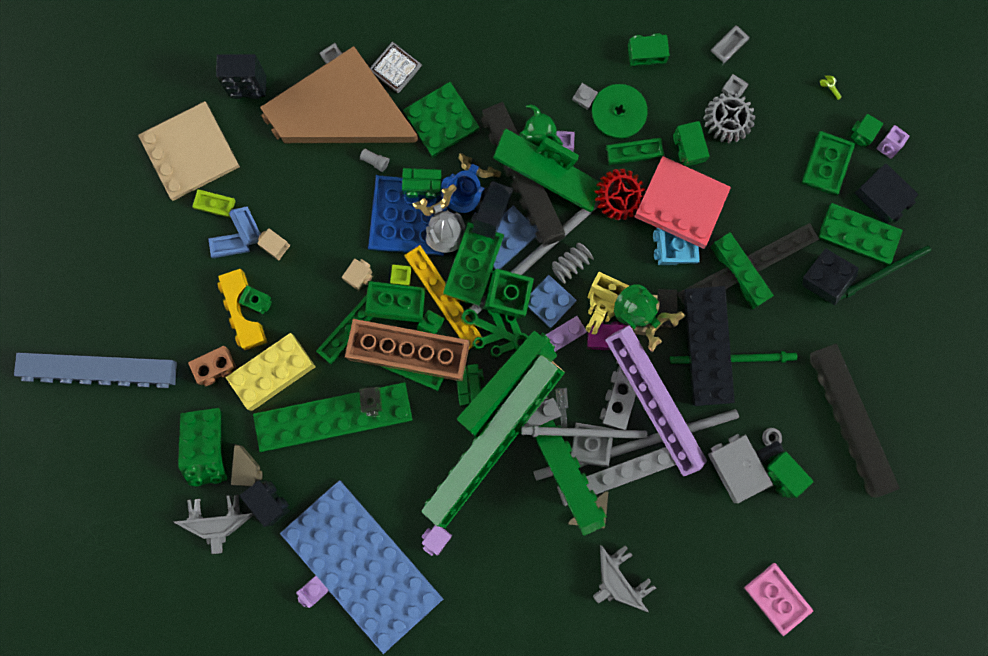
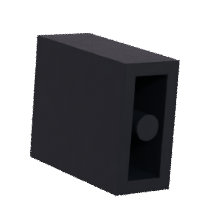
M887 163L880 167L854 193L886 224L891 221L897 222L903 216L901 212L905 208L907 210L916 203L914 199L919 195Z

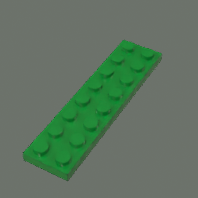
M406 383L253 414L260 452L413 421Z

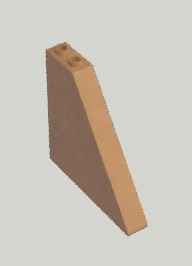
M354 46L260 107L263 111L262 118L267 125L271 123L273 126L271 131L277 140L281 138L284 143H415L418 141L417 134Z

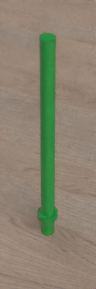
M785 351L769 354L731 355V362L780 361L785 363L786 361L797 360V353H786ZM671 356L670 364H689V356Z

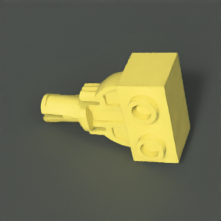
M598 272L587 297L590 299L591 306L588 313L591 315L595 309L586 326L587 332L590 333L594 326L591 334H597L605 316L607 315L606 322H609L611 317L615 316L614 305L616 299L629 285Z

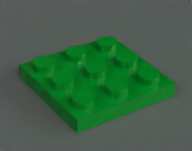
M451 82L403 109V113L432 158L480 130L479 125Z

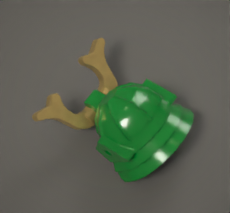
M638 284L631 285L625 288L617 297L614 305V314L619 322L630 325L633 329L637 326L645 327L647 324H650L646 329V336L649 339L648 349L653 352L655 347L662 342L659 337H654V333L660 325L670 320L676 326L678 321L684 318L685 315L682 312L676 314L661 313L655 318L658 313L656 308L657 298L644 286Z

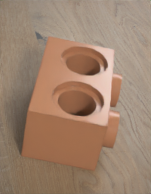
M225 346L188 362L197 384L204 386L215 383V379L221 376L222 378L227 377L237 369L229 349ZM225 358V367L219 368V361ZM204 367H208V374L202 377L201 370Z

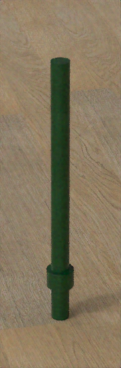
M927 245L867 278L850 285L841 299L855 295L856 291L932 252L931 247Z

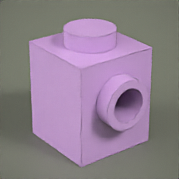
M436 525L432 530L428 528L422 536L424 539L422 542L424 545L423 549L430 555L434 553L438 555L452 535Z

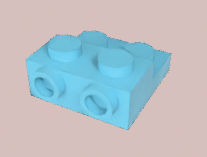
M659 228L654 230L653 240L657 242V249L654 250V259L658 260V265L699 263L698 246Z

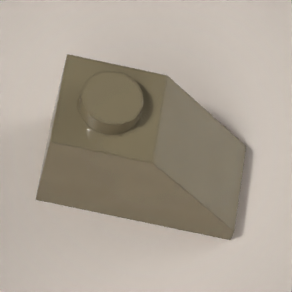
M234 445L231 485L252 486L258 480H262L263 473L260 471V466L243 446Z

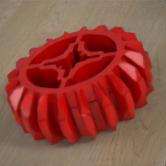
M614 169L613 173L607 172V177H601L603 183L596 184L600 190H595V193L599 194L595 201L601 202L597 207H604L602 213H608V218L614 217L615 220H620V218L626 220L628 216L633 217L634 212L638 210L637 206L641 204L640 199L644 197V195H641V192L645 191V188H640L643 182L637 181L638 175L632 176V171L626 172L625 169H620V171ZM622 180L626 181L631 189H627ZM612 184L613 189L610 193H608V189ZM619 192H627L626 194H622V196L620 197H613L614 195H617ZM632 196L631 202L628 205V198ZM610 199L615 201L616 206H618L619 210L614 208L610 204Z

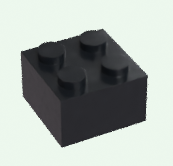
M825 248L803 277L802 286L831 304L836 305L856 279L859 268Z
M258 480L244 491L240 497L264 527L272 526L290 512L287 508L289 503L284 497L280 498L277 495V488L271 481Z

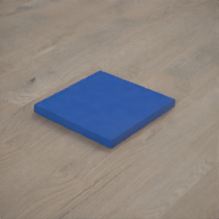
M376 175L368 249L408 253L420 245L427 255L444 256L443 252L433 250L426 243V227L429 226V221L434 215L426 216L421 209H415L412 205L414 202H419L425 198L428 202L426 207H430L439 203L442 197L437 196V198L430 199L426 198L425 195H418L417 198H409L402 192L403 178Z

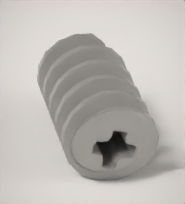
M577 243L576 248L572 247L570 249V253H564L565 258H558L559 263L556 261L552 263V270L559 280L565 284V276L571 279V271L578 274L576 268L579 267L583 270L582 263L584 262L589 265L588 258L592 260L594 258L583 244Z

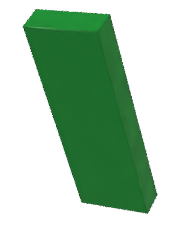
M661 138L606 145L608 165L656 159L664 156Z

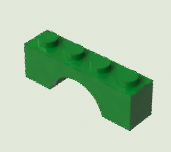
M731 232L713 243L710 248L720 263L725 264L735 275L741 286L742 295L752 309L774 296Z

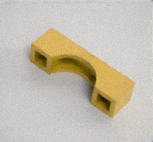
M237 269L218 276L220 281L217 283L221 293H224L226 300H223L225 309L230 311L231 318H229L231 327L236 329L237 336H235L238 347L241 346L242 349L249 350L266 344L267 340L262 325L258 322L246 320L241 313V304L238 303L248 285L245 273L241 269Z

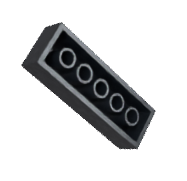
M725 286L683 290L692 403L694 406L735 403Z

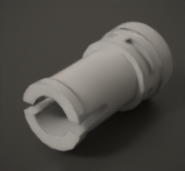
M364 149L360 155V160L373 165L374 168L381 172H384L389 164V158L382 155L378 156L367 149Z

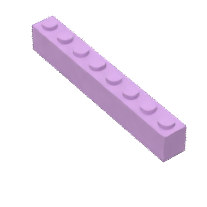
M628 325L613 333L606 339V342L683 477L699 471L707 460L631 326Z

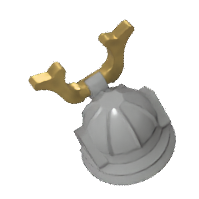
M454 184L442 189L444 197L435 205L426 207L428 202L425 198L412 204L415 209H421L424 215H434L429 221V226L426 227V243L433 250L443 253L459 249L466 229L462 216L459 213L442 210L449 205L451 196L457 189Z

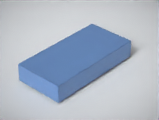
M248 207L231 210L229 215L244 245L258 243L261 233Z
M239 233L208 239L212 258L250 252L249 245H244Z

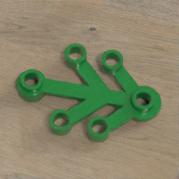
M467 309L463 312L461 321L464 325H475L492 333L483 338H475L472 342L474 349L480 350L484 345L501 339L510 341L502 346H493L490 349V355L493 358H497L502 353L512 349L517 351L520 347L517 341L522 340L524 343L528 338V335L521 333L516 317H513V321H510L507 318L508 315L504 316V321L511 326L512 334L506 331L500 313H493L487 310V313L494 320L495 325L479 319L477 313L472 309ZM470 316L472 321H467L465 317ZM477 340L482 343L480 347L475 343ZM493 349H498L499 354H494Z

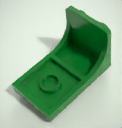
M219 408L180 414L178 468L190 486H201L208 483L218 484L227 480V474L221 458V411Z

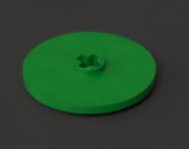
M614 84L604 88L597 94L592 105V118L596 127L603 134L612 138L623 139L635 135L641 130L647 118V104L642 94L635 88L624 84ZM622 108L623 113L618 115L617 110Z

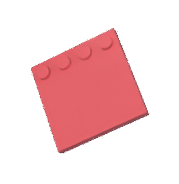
M662 156L635 214V218L705 249L731 187Z

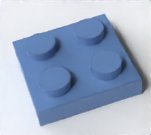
M548 275L530 294L528 309L551 329L577 300Z

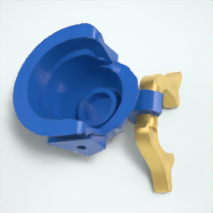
M459 153L458 159L462 162L461 167L465 171H461L456 175L452 173L449 177H446L442 181L440 192L443 199L442 189L454 184L457 189L453 192L448 207L455 212L466 213L472 211L478 205L485 189L480 186L477 176L482 178L500 177L501 171L494 170L492 167H488V170H482L474 164L471 165L472 158Z

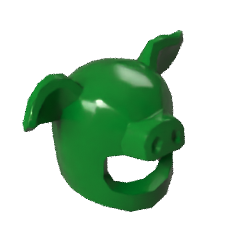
M527 105L526 108L531 109L534 115L526 122L524 130L519 134L520 137L536 144V146H539L546 137L563 145L560 137L556 135V126L550 116L541 113L535 105Z

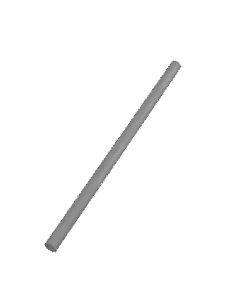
M612 184L608 189V193H610L613 189ZM596 201L593 211L601 203L600 201ZM582 208L511 272L522 275L592 212ZM487 293L483 296L479 307L473 305L469 309L474 310L477 314L484 309Z
M734 409L686 425L692 433L738 419L739 415L737 410ZM659 433L647 436L646 439L640 438L611 448L610 458L663 442ZM579 463V464H580V467L589 465V464ZM549 467L533 471L536 481L553 476Z

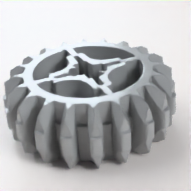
M731 92L727 96L722 93L719 97H714L713 102L710 101L708 108L705 109L706 115L704 120L707 121L705 127H711L708 132H714V138L720 136L721 142L725 138L728 143L732 141V138L735 142L739 140V137L744 139L746 134L750 133V128L754 126L753 120L755 115H752L754 108H748L750 102L745 103V97L739 99L738 93L734 97H732ZM717 109L721 117L719 122H717L715 116V112ZM740 113L743 117L742 126L739 124L740 121L738 119ZM726 116H728V117H729V116H731V117L733 116L732 120H731V118H730V119L727 118V119L725 120Z

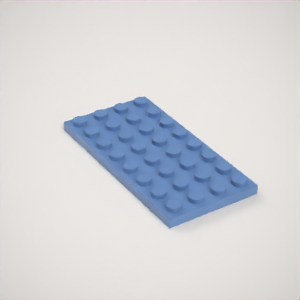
M341 480L280 533L383 654L443 600L442 596Z

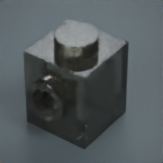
M380 387L359 389L361 412L363 414L367 413V417L378 416V412H383Z

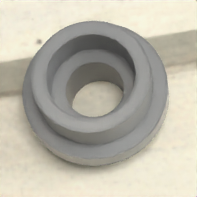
M769 428L763 432L762 441L766 446L775 441L781 443L782 435L777 429ZM770 434L774 436V441L769 440Z

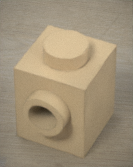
M270 229L262 232L258 238L257 244L278 261L290 247L287 241Z
M354 259L342 276V279L360 291L364 284L368 285V281H371L373 277L371 275L372 271L369 268L370 265L362 259L360 262Z

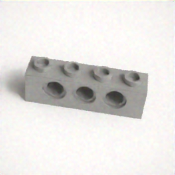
M619 365L617 372L614 371L610 381L613 383L612 390L608 389L605 400L608 403L606 408H602L599 419H602V425L618 430H626L636 393ZM619 385L626 386L627 393L625 395L618 392L617 388ZM613 403L621 405L622 410L620 413H615L612 410Z

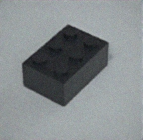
M217 54L216 77L229 97L233 99H241L242 97L260 99L261 97H266L267 75L256 54Z

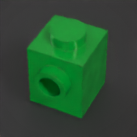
M867 114L861 121H857L851 129L854 132L850 138L856 144L867 147L874 140L884 123Z

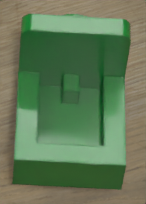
M428 310L423 317L422 323L418 324L416 331L437 334L445 318Z

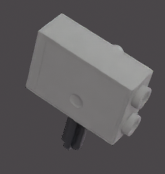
M737 434L729 438V443L724 446L720 443L711 448L712 452L708 453V456L733 503H740L773 485L761 462L783 451L779 441H775L755 452L747 436L740 437Z

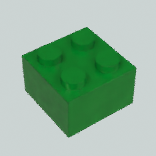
M501 269L494 270L491 273L484 309L519 319L526 316L534 278Z
M787 452L776 454L763 465L769 479L776 486V492L782 497L797 498L814 482Z

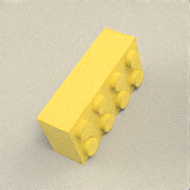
M289 333L228 375L226 379L245 407L253 411L316 366L296 337Z

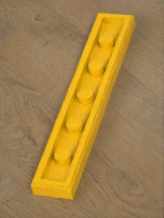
M420 245L405 254L404 257L458 337L469 340V349L473 347V340L477 337H483L475 325L466 326L462 323L461 316L464 309L457 299L443 295L446 286L445 281ZM468 316L465 317L467 321H471Z

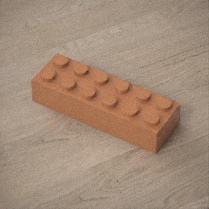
M353 319L345 358L350 361L462 382L470 343L469 340Z

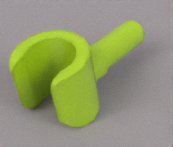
M825 76L827 80H820L822 87H829L838 100L842 98L835 88V78L833 76Z

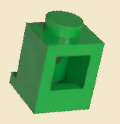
M247 285L238 303L263 315L271 306V297ZM255 297L259 298L257 303H253Z

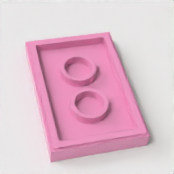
M773 563L744 587L782 636L786 635L813 612V609L776 563Z

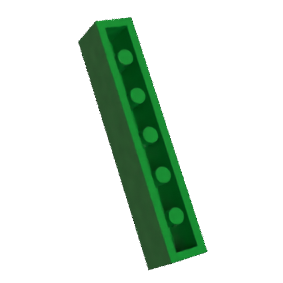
M553 420L538 426L561 428L560 425L556 426ZM538 435V437H534L583 536L604 527L606 514L602 506H597L595 501L598 499L593 489L589 491L587 484H589L585 473H580L578 469L580 464L576 456L572 458L570 454L572 449L569 442H564L562 436Z

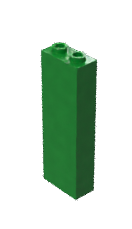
M533 331L457 418L474 437L482 433L485 424L492 420L498 407L505 403L509 393L518 386L521 377L528 373L535 359L543 355L552 362L557 357L554 351L555 346L550 343L551 340L545 334L541 333L539 335L536 331Z

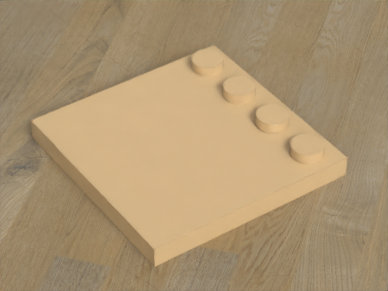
M206 102L138 135L172 201L240 167Z

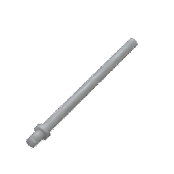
M538 425L521 427L522 435H532L533 437L552 435L647 438V431L550 428L538 427Z

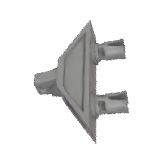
M234 495V503L232 496H227L228 514L226 516L203 519L201 517L200 499H195V503H193V500H187L189 518L185 521H175L174 523L206 539L207 544H211L212 554L222 553V543L226 542V536L234 532L251 518L254 513H240V496Z
M600 545L603 583L599 585L601 590L593 595L597 603L606 598L608 601L616 599L649 612L641 601L644 596L656 589L654 585L646 588L651 583V580L648 578L634 589L618 569V565L633 556L630 552L621 556L628 548L624 545L623 548L611 556Z

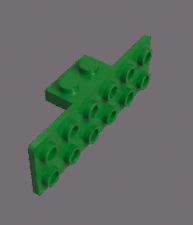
M508 129L503 131L493 156L495 160L588 212L593 211L596 203L595 198L598 196L595 190H600L596 184L601 182L573 167L579 155L548 137L539 146H536Z

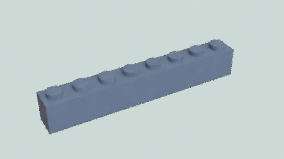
M16 353L14 376L20 377L21 381L25 382L41 379L40 382L53 383L54 379L60 380V383L72 384V380L79 381V384L91 385L92 381L99 382L98 385L110 386L111 382H117L118 386L129 387L130 383H137V387H149V384H157V388H169V385H175L177 362L158 359Z

